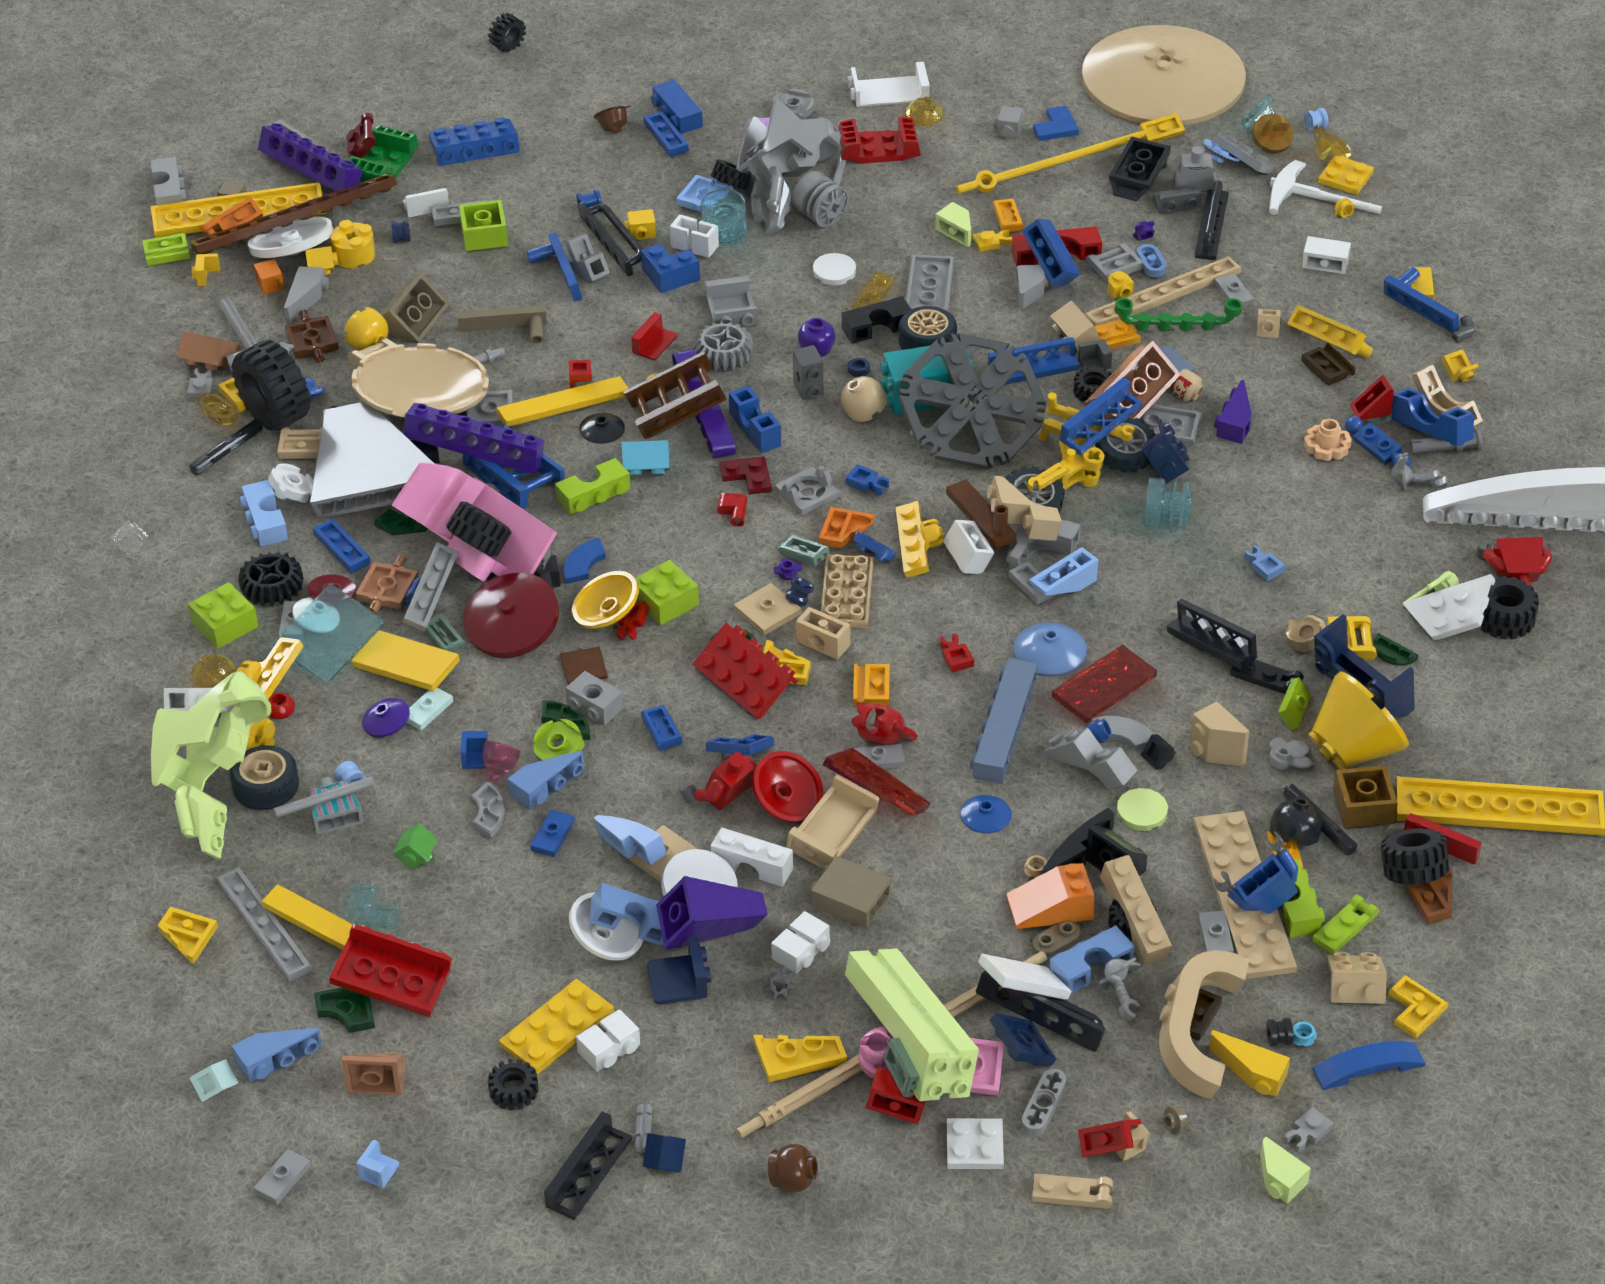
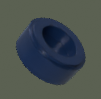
M854 358L848 363V373L854 377L866 376L870 372V363L866 359Z

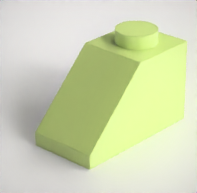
M952 202L936 213L935 230L967 247L971 245V225L967 209Z
M1265 1137L1262 1140L1260 1155L1265 1188L1273 1198H1280L1288 1204L1308 1184L1311 1168Z

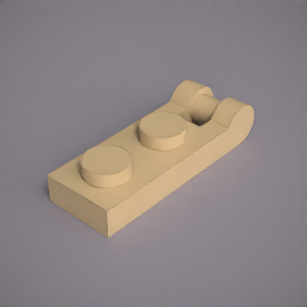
M1034 1173L1032 1202L1109 1209L1112 1206L1110 1192L1113 1190V1180L1109 1177L1089 1179ZM1090 1191H1096L1098 1194L1090 1195Z

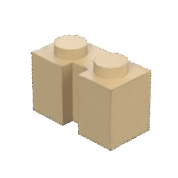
M1072 300L1050 315L1054 322L1052 328L1058 336L1063 335L1064 338L1074 337L1075 350L1078 353L1080 344L1101 339L1094 325Z

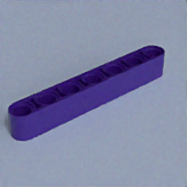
M691 349L672 353L673 366L697 355L696 350ZM699 376L686 382L690 392L703 386ZM719 404L695 415L697 423L701 424L700 430L703 437L707 438V447L710 453H713L712 458L736 453L733 436Z

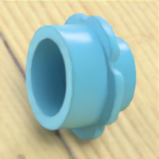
M1298 1022L1294 1025L1293 1043L1297 1046L1304 1045V1047L1313 1045L1314 1040L1317 1038L1313 1025L1308 1022Z

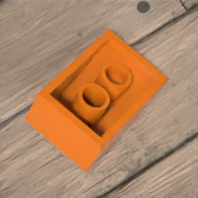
M1083 863L1057 866L1006 893L1016 929L1056 925L1063 922L1072 923L1094 920V892Z

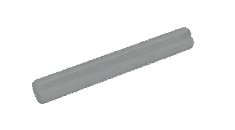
M227 297L219 301L220 308L244 348L247 349L257 344L232 301Z

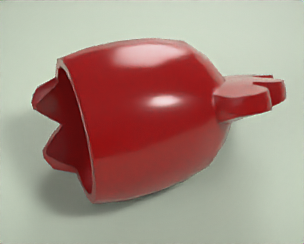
M860 703L857 705L856 708L860 715L852 718L851 723L858 729V734L863 740L878 745H892L900 739L917 740L918 735L916 732L905 726L902 714L894 708L880 703ZM875 710L874 725L871 731H869L866 727V720L869 713Z

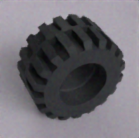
M463 501L459 503L446 525L453 535L491 557L499 555L512 533L510 528L478 507Z
M1495 577V583L1490 586L1488 593L1489 602L1487 608L1483 612L1482 631L1485 633L1491 632V636L1495 638L1497 635H1500L1501 639H1506L1507 636H1510L1511 639H1517V635L1524 637L1526 632L1530 633L1535 625L1539 605L1538 594L1534 591V588L1531 585H1526L1527 582L1519 581L1514 577Z
M1408 829L1391 834L1382 840L1384 876L1389 881L1407 885L1425 884L1440 879L1450 870L1447 838L1438 831Z

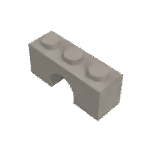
M176 157L150 160L156 204L187 201L181 164L177 165Z

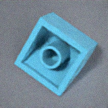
M668 440L622 442L623 467L630 475H642V470H651V474H665V469H670Z

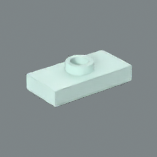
M436 688L434 691L429 690L409 708L410 716L407 723L419 730H423L453 702V696L439 688Z

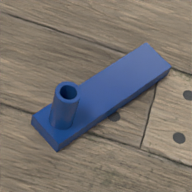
M556 232L548 234L549 244L526 251L530 263L555 255L573 300H583L578 282Z
M1411 267L1398 279L1391 275L1384 279L1385 295L1451 333L1459 330V314L1410 287L1420 277V273L1416 268Z

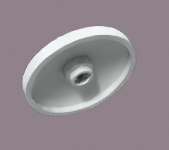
M312 217L307 220L298 219L293 221V224L290 226L275 227L270 233L255 234L248 241V248L252 256L259 258L297 255L327 240L333 234V226L331 220L326 217Z

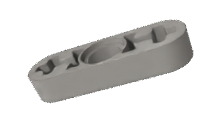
M1048 1069L1042 1074L1022 1116V1130L1027 1135L1040 1136L1046 1131L1066 1089V1075L1061 1070ZM1054 1079L1058 1080L1054 1084L1052 1091L1049 1090V1082H1052ZM1040 1099H1047L1052 1104L1048 1107H1041L1036 1102ZM1036 1114H1038L1039 1123H1036L1034 1126L1030 1125L1034 1121Z

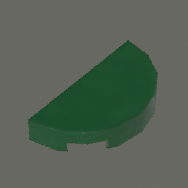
M1377 633L1374 638L1377 657L1382 661L1392 665L1403 666L1418 660V654L1382 634Z

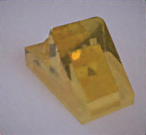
M1315 125V152L1320 162L1330 152L1334 156H1343L1347 159L1352 155L1346 141L1321 126Z

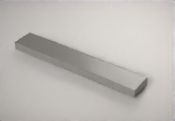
M240 867L216 878L220 888L288 982L312 972V966L275 915L262 907L263 899Z

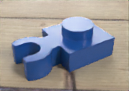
M857 464L846 476V485L864 492L870 488L875 494L883 495V487L889 488V479L882 476L877 477V471Z

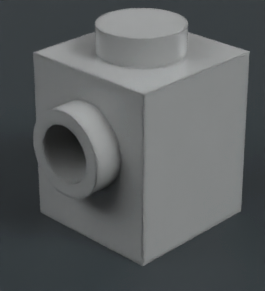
M1002 106L1000 115L995 117L994 122L997 136L1018 138L1022 126L1023 108Z

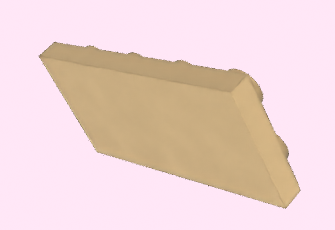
M840 554L826 556L821 612L850 624V627L868 628L874 557L863 555L844 556Z

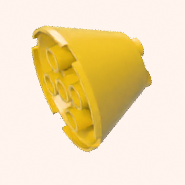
M1339 672L1334 676L1313 729L1308 734L1312 742L1321 747L1318 750L1320 755L1327 761L1333 759L1332 762L1340 770L1404 751L1409 742L1400 725L1385 707L1382 710L1378 708L1371 700L1374 695L1366 687L1345 672Z

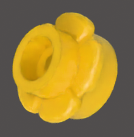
M1348 198L1339 200L1335 204V215L1342 218L1352 215L1354 205Z

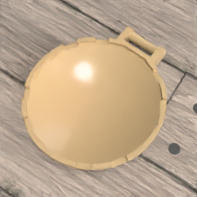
M384 338L379 340L378 344L360 351L354 350L348 353L350 363L357 367L352 373V386L355 393L367 405L387 414L406 417V412L413 403H423L428 407L458 414L478 404L488 391L489 378L486 375L484 366L469 354L451 347L443 350L436 348V344L417 343V347L404 348L403 344L396 345L389 339Z

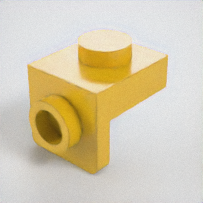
M218 254L196 255L195 266H192V278L196 279L197 286H206L207 272H220Z
M1463 349L1445 355L1441 359L1453 382L1460 379L1462 382H1466L1475 376L1474 373L1479 368L1477 363L1470 364Z

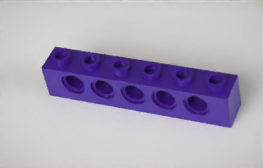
M272 123L271 126H262L258 145L259 151L334 191L360 183L362 169L354 166V162L341 159L340 155L326 151V148L323 146L314 145L310 139L299 137L298 133L284 129V126L281 124Z
M413 403L406 412L404 435L407 438L531 474H535L542 464L545 440L534 435H526L515 432L510 428L494 426L489 422L473 420L468 416H460L447 410L428 407L423 403Z

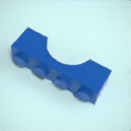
M1410 388L1394 393L1392 420L1401 423L1403 426L1417 429L1418 432L1432 435L1435 439L1447 441L1453 446H1461L1465 442L1474 439V413L1456 407L1437 416L1430 409L1425 394Z

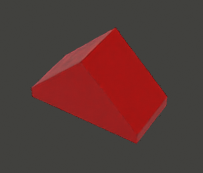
M1382 375L1349 405L1355 416L1359 417L1362 421L1391 415L1394 390L1386 376Z

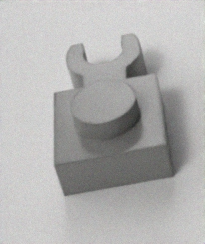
M196 368L194 370L195 378H190L188 398H211L213 389L211 369L207 368L206 373L200 374L199 368Z
M1312 1107L1294 1122L1295 1130H1291L1286 1134L1285 1143L1288 1144L1291 1140H1298L1299 1143L1296 1145V1151L1301 1152L1305 1149L1307 1140L1316 1144L1333 1129L1334 1123Z

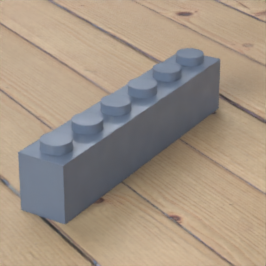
M1008 658L1006 667H1001L999 674L1000 684L995 685L993 693L995 700L994 702L990 701L987 715L989 718H984L981 731L983 736H978L977 754H972L970 769H973V778L1003 784L1037 680V663Z

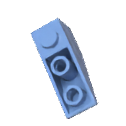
M576 751L525 765L507 779L509 795L530 810L537 804L541 805L555 790H561L568 780L582 773L584 769L583 752Z
M318 1028L254 1034L232 1046L234 1061L250 1083L257 1079H264L274 1070L280 1067H287L294 1060L316 1052L322 1046L320 1030Z

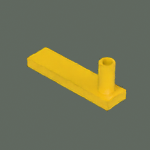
M1297 305L1287 323L1292 328L1353 355L1359 354L1361 357L1368 358L1372 354V347L1364 342L1366 338L1364 333L1300 305Z

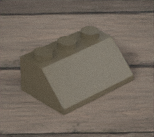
M419 272L403 284L380 314L387 321L388 335L420 343L450 303Z

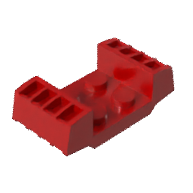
M898 117V130L858 132L855 119L840 121L838 130L841 134L840 144L842 150L840 153L842 160L857 161L860 164L904 161L906 158L921 156L912 117Z

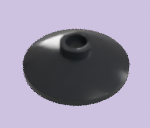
M610 413L590 415L581 422L579 427L580 434L584 439L599 444L617 440L625 430L622 419Z

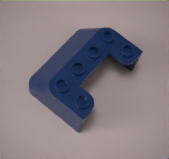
M1344 614L1314 635L1315 667L1319 673L1327 675L1332 680L1339 672L1349 674L1374 695L1371 700L1380 710L1385 707L1393 717H1406L1414 711V669L1409 667L1392 681L1388 680L1348 648L1347 618Z

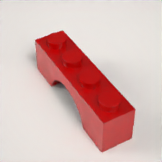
M1097 226L1056 230L1068 252L1075 255L1078 259L1085 260L1088 255L1102 253V240ZM1023 234L1012 235L1011 252L1016 267L1021 265H1038L1039 261Z

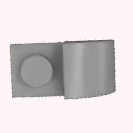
M587 233L565 241L572 259L569 262L570 266L584 281L592 282L610 273L603 254L594 253Z

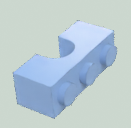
M269 480L242 486L243 496L239 497L242 510L247 509L245 516L248 525H253L250 526L253 540L258 539L260 547L288 540L286 524L280 509L277 510L275 495Z

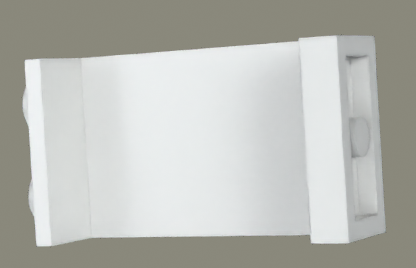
M916 62L915 76L858 80L855 67H851V76L847 77L851 100H855L856 107L929 101L930 85L924 62Z

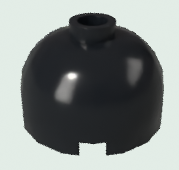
M1298 797L1284 801L1276 807L1270 820L1269 830L1275 838L1277 837L1274 832H1277L1283 839V842L1289 843V839L1298 841L1297 845L1300 846L1312 845L1319 840L1322 831V819L1320 812L1308 800Z

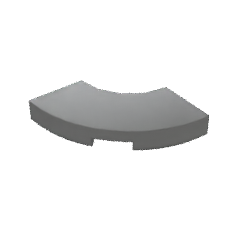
M1120 716L1092 718V722L1096 719H1105L1108 722L1112 731V737L1108 740L1122 741L1129 744L1135 751L1143 749L1150 736L1154 734L1142 723Z
M486 782L471 795V801L478 807V815L472 822V827L492 839L503 824L505 808L500 792L490 782Z

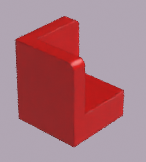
M591 359L568 360L570 389L574 388V382L592 381Z

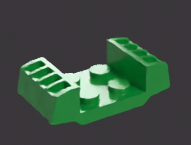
M377 125L372 130L375 137V145L363 158L351 156L348 161L355 163L354 166L362 169L360 183L387 173L396 178L411 160L412 155L419 146L416 134Z

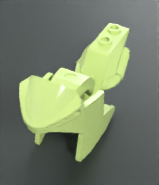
M242 671L230 674L187 711L158 709L153 724L151 746L153 786H158L162 783L176 791L174 803L181 833L187 838L198 837L201 851L216 859H221L224 845L223 838L227 821V806L203 792L205 781L219 766L229 770L236 763L243 762L252 724L266 719L271 713V703L262 689ZM235 704L231 711L221 712L219 725L214 727L220 711L224 707ZM180 746H186V759L176 755Z

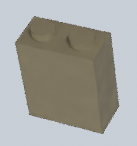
M836 856L830 864L824 867L820 879L814 881L809 891L811 906L867 929L891 895L892 878Z

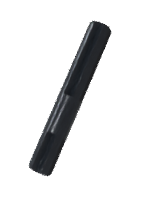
M256 419L252 420L189 465L190 471L195 475L201 474L261 432L263 429L262 423Z
M1294 784L1284 788L1283 795L1288 800L1298 797L1304 798L1320 812L1322 832L1346 855L1356 852L1357 843Z

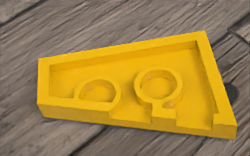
M753 1035V1042L769 1083L839 1066L847 1061V1055L839 1036H806L803 1039H788V1035H778V1039L763 1038V1035Z

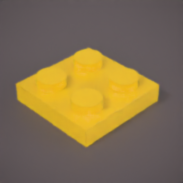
M1335 155L1318 177V183L1357 195L1374 173V167Z

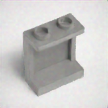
M748 276L705 281L706 300L713 323L721 324L723 322V324H728L731 322L732 325L739 324L740 326L758 324L757 306H754Z

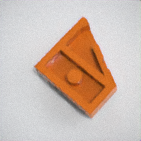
M830 507L819 535V544L842 549L853 540L857 531L864 532L874 524L875 514Z

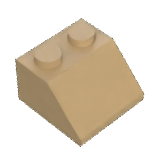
M1217 701L1193 714L1190 749L1195 756H1200L1205 762L1234 766L1246 764L1249 730Z

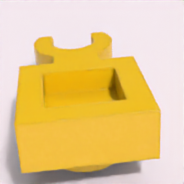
M992 230L973 234V241L978 251L984 252L1000 249V244L1011 245L1012 237H1009V230H1002L997 234Z

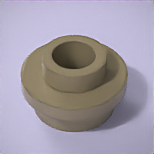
M1170 1106L1164 1111L1163 1124L1166 1129L1171 1130L1174 1134H1178L1187 1127L1188 1118L1181 1107Z

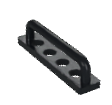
M1219 180L1215 181L1213 190L1208 189L1195 258L1216 260L1229 195L1228 191H1222L1223 184Z
M583 202L578 204L580 217L624 273L628 277L634 275L632 266L642 261V246L609 206L596 204L587 208ZM599 212L604 213L635 251L636 255L628 258L594 215Z
M986 970L981 974L976 994L1093 1052H1096L1099 1048L1106 1029L1102 1020L1095 1014L1064 999L1009 988L1005 989L1008 990L1010 997L1005 998L998 991V988L1002 986ZM1027 999L1031 1001L1034 1009L1030 1010L1024 1007L1022 1000ZM1046 1012H1054L1058 1016V1021H1051L1047 1017ZM1071 1023L1078 1024L1082 1028L1083 1033H1075L1071 1029Z

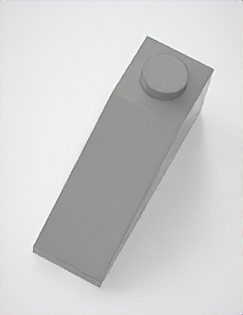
M298 267L284 305L286 324H291L299 317L301 310L304 313V310L309 309L322 298L324 290H328L329 278L325 277L324 268Z

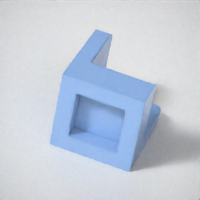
M372 1140L356 1163L359 1179L381 1188L385 1187L399 1167V1161L381 1154L379 1142L376 1140Z

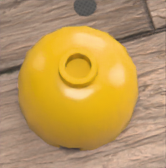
M365 307L367 310L362 312L356 311L345 325L344 331L347 335L346 338L344 337V340L357 351L378 344L379 340L388 337L389 328L387 321L374 308Z

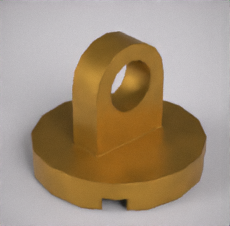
M1266 114L1256 120L1252 128V138L1258 147L1260 146L1264 149L1263 151L1279 153L1285 151L1290 146L1294 138V130L1287 117L1278 114Z

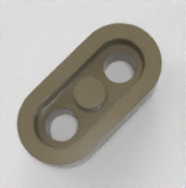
M1063 922L1048 928L1034 937L1032 943L1033 952L1037 954L1043 951L1047 958L1055 956L1078 943L1080 928L1074 922Z

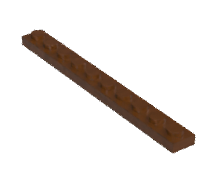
M387 173L190 241L192 250L197 254H209L213 252L214 248H226L233 245L235 241L249 240L255 234L270 233L275 227L290 226L293 224V221L310 219L315 213L330 212L333 210V207L350 205L353 200L359 198L361 200L372 197L373 193L390 191L391 187L397 185L396 179L393 175Z

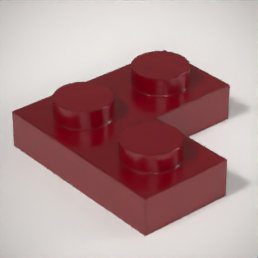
M765 456L719 461L723 482L746 479L749 495L772 492Z

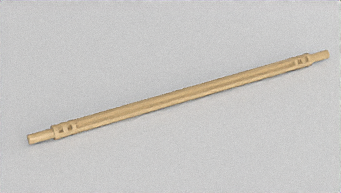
M1041 951L1023 962L1040 965L1047 960V956ZM977 986L944 1004V1007L953 1018L986 999L976 994ZM859 1055L757 1113L756 1118L736 1129L738 1137L742 1139L762 1126L765 1128L862 1072Z

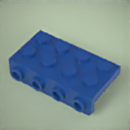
M504 117L497 118L493 122L478 121L474 125L466 126L460 124L452 129L437 128L433 132H428L439 166L513 154L520 151L518 133L511 120Z

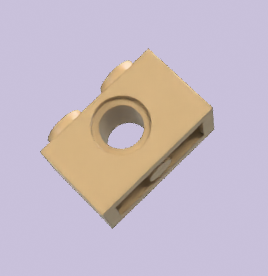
M808 607L796 620V642L838 660L850 646V624Z

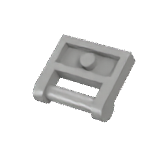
M1125 243L1118 245L1113 250L1098 255L1091 254L1085 258L1086 264L1093 268L1105 282L1108 281L1109 275L1116 271L1130 274L1143 269V261Z

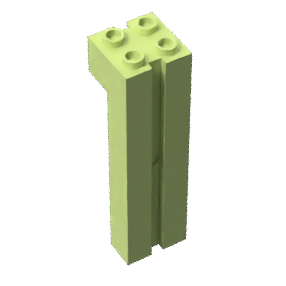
M897 948L880 949L876 956H873L869 950L849 952L845 976L892 1037L899 1038L920 1076L919 1080L915 1081L917 1084L916 1088L912 1089L919 1101L939 1100L943 1093H948L949 1099L969 1097L979 1049Z

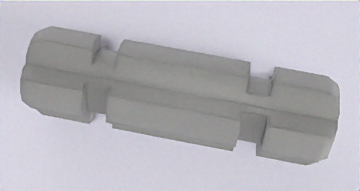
M639 1104L637 1106L635 1151L637 1153H645L647 1133H651L652 1106L650 1104Z

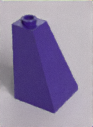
M684 876L656 904L664 947L669 950L688 945V937L698 936L699 942L752 929L768 915L764 896L761 892Z

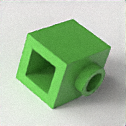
M418 823L403 832L393 854L409 868H415L421 864L425 865L433 856L432 850L438 838Z

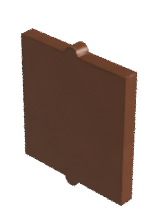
M600 647L579 648L576 651L560 653L568 685L584 671L599 679L608 678Z

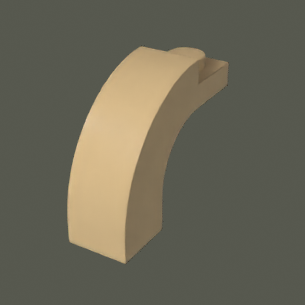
M1433 364L1412 374L1418 391L1425 394L1430 409L1437 416L1459 407L1474 413V426L1483 421L1474 400L1458 402L1449 396Z

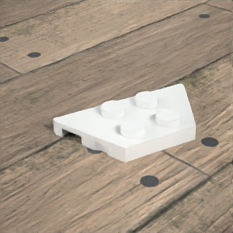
M1492 574L1403 603L1433 640H1440L1481 627L1484 618L1483 612L1489 602L1488 593L1490 586L1495 583V578Z

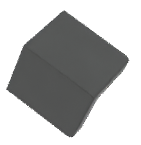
M1105 339L1082 343L1079 345L1078 361L1085 370H1087V366H1091L1092 369H1095V366H1099L1100 370L1102 367L1111 369L1112 351Z

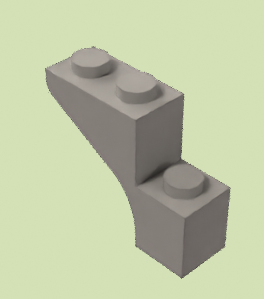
M1088 727L1078 731L1076 728L1072 729L1065 735L1061 733L1055 735L1049 740L1050 745L1043 751L1047 757L1057 762L1090 771L1109 790L1123 786L1137 772V769L1121 747L1111 750L1109 748L1103 749Z

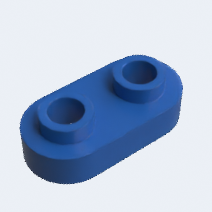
M857 531L853 538L857 542L855 545L857 548L868 552V550L875 552L873 557L882 562L892 561L896 554V551L862 532Z

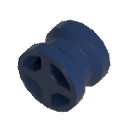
M404 220L402 223L391 221L393 243H397L399 240L410 241L409 221Z
M793 577L790 583L791 588L786 591L785 597L794 604L805 606L809 600L808 595L813 592L814 586L806 579Z

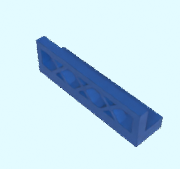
M1074 337L1018 347L1012 353L1014 357L1024 353L1026 357L1022 362L1028 357L1036 378L1076 371L1080 368V364L1075 356ZM1068 346L1067 352H1057L1061 347ZM1044 350H1047V351H1048V352H1047L1044 356H1042V357H1037V356H1036L1040 351H1044ZM996 352L988 353L987 367L996 359ZM1016 372L1004 385L1026 381L1023 373Z
M1125 377L1121 378L1066 421L1061 427L1060 441L1070 449H1074L1081 456L1142 407L1143 402L1129 393L1130 381ZM1126 400L1132 406L1130 408L1120 407V403ZM1106 414H1117L1115 420H1106L1104 416ZM1102 426V430L1099 432H1089V427ZM1075 438H1086V442L1082 446L1073 440Z

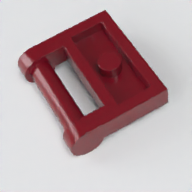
M371 113L362 114L361 122L354 130H350L347 134L348 159L351 156L363 158L375 145V137L372 133L374 120Z

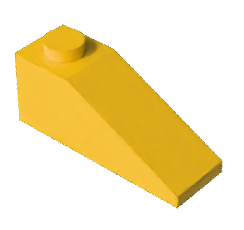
M1212 1030L1209 1050L1250 1088L1255 1089L1262 1095L1269 1094L1277 1097L1288 1074L1290 1058Z

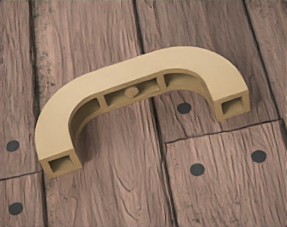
M1207 951L1189 960L1173 984L1169 985L1165 994V999L1168 1002L1163 1007L1159 1020L1163 1021L1159 1035V1047L1167 1069L1186 1089L1208 1099H1211L1221 1087L1225 1064L1208 1058L1195 1047L1190 1036V1026L1201 986H1216L1235 994L1245 981L1250 959L1228 951Z

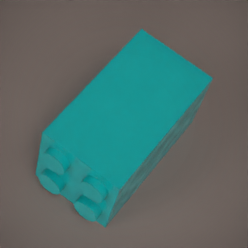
M930 346L884 353V362L880 363L881 374L884 376V380H880V384L887 394V407L892 408L894 415L904 413L899 401L900 389L907 390L909 388L906 385H901L903 374ZM966 350L967 356H968V358H969V361H970L971 366H972L973 371H974V367H973V365H972V362H971L970 357H969V355H968V352H967V350ZM934 356L920 371V375L924 379L952 384L941 356ZM918 402L914 403L915 411L941 408Z

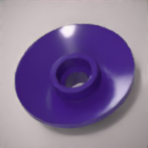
M383 699L373 704L365 712L362 726L373 737L392 735L407 723L410 709L407 703L401 699Z

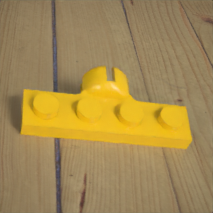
M918 501L896 507L904 574L906 577H913L929 572L927 549L941 546L944 543L943 530L941 526L937 525L939 521L934 518L922 521L921 507Z
M280 638L263 662L244 661L240 664L241 667L237 668L236 672H244L257 683L267 699H269L304 646L298 639Z

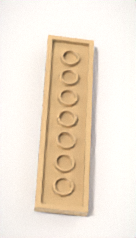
M1244 811L1194 817L1193 823L1221 909L1226 914L1235 952L1240 956L1250 959L1245 979L1295 973L1297 965L1278 909L1270 914L1261 910L1244 911L1227 896V891L1220 892L1215 886L1214 878L1219 883L1226 881L1221 876V871L1228 873L1231 885L1235 887L1234 884L1261 863Z

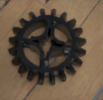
M269 551L266 555L260 553L259 557H251L250 561L244 562V566L240 568L238 582L242 595H245L248 601L252 600L254 605L260 601L263 607L266 603H270L273 607L274 602H279L282 605L284 599L291 601L292 596H298V591L302 590L304 577L300 563L296 561L295 557H289L288 553L281 555L279 551L271 554Z

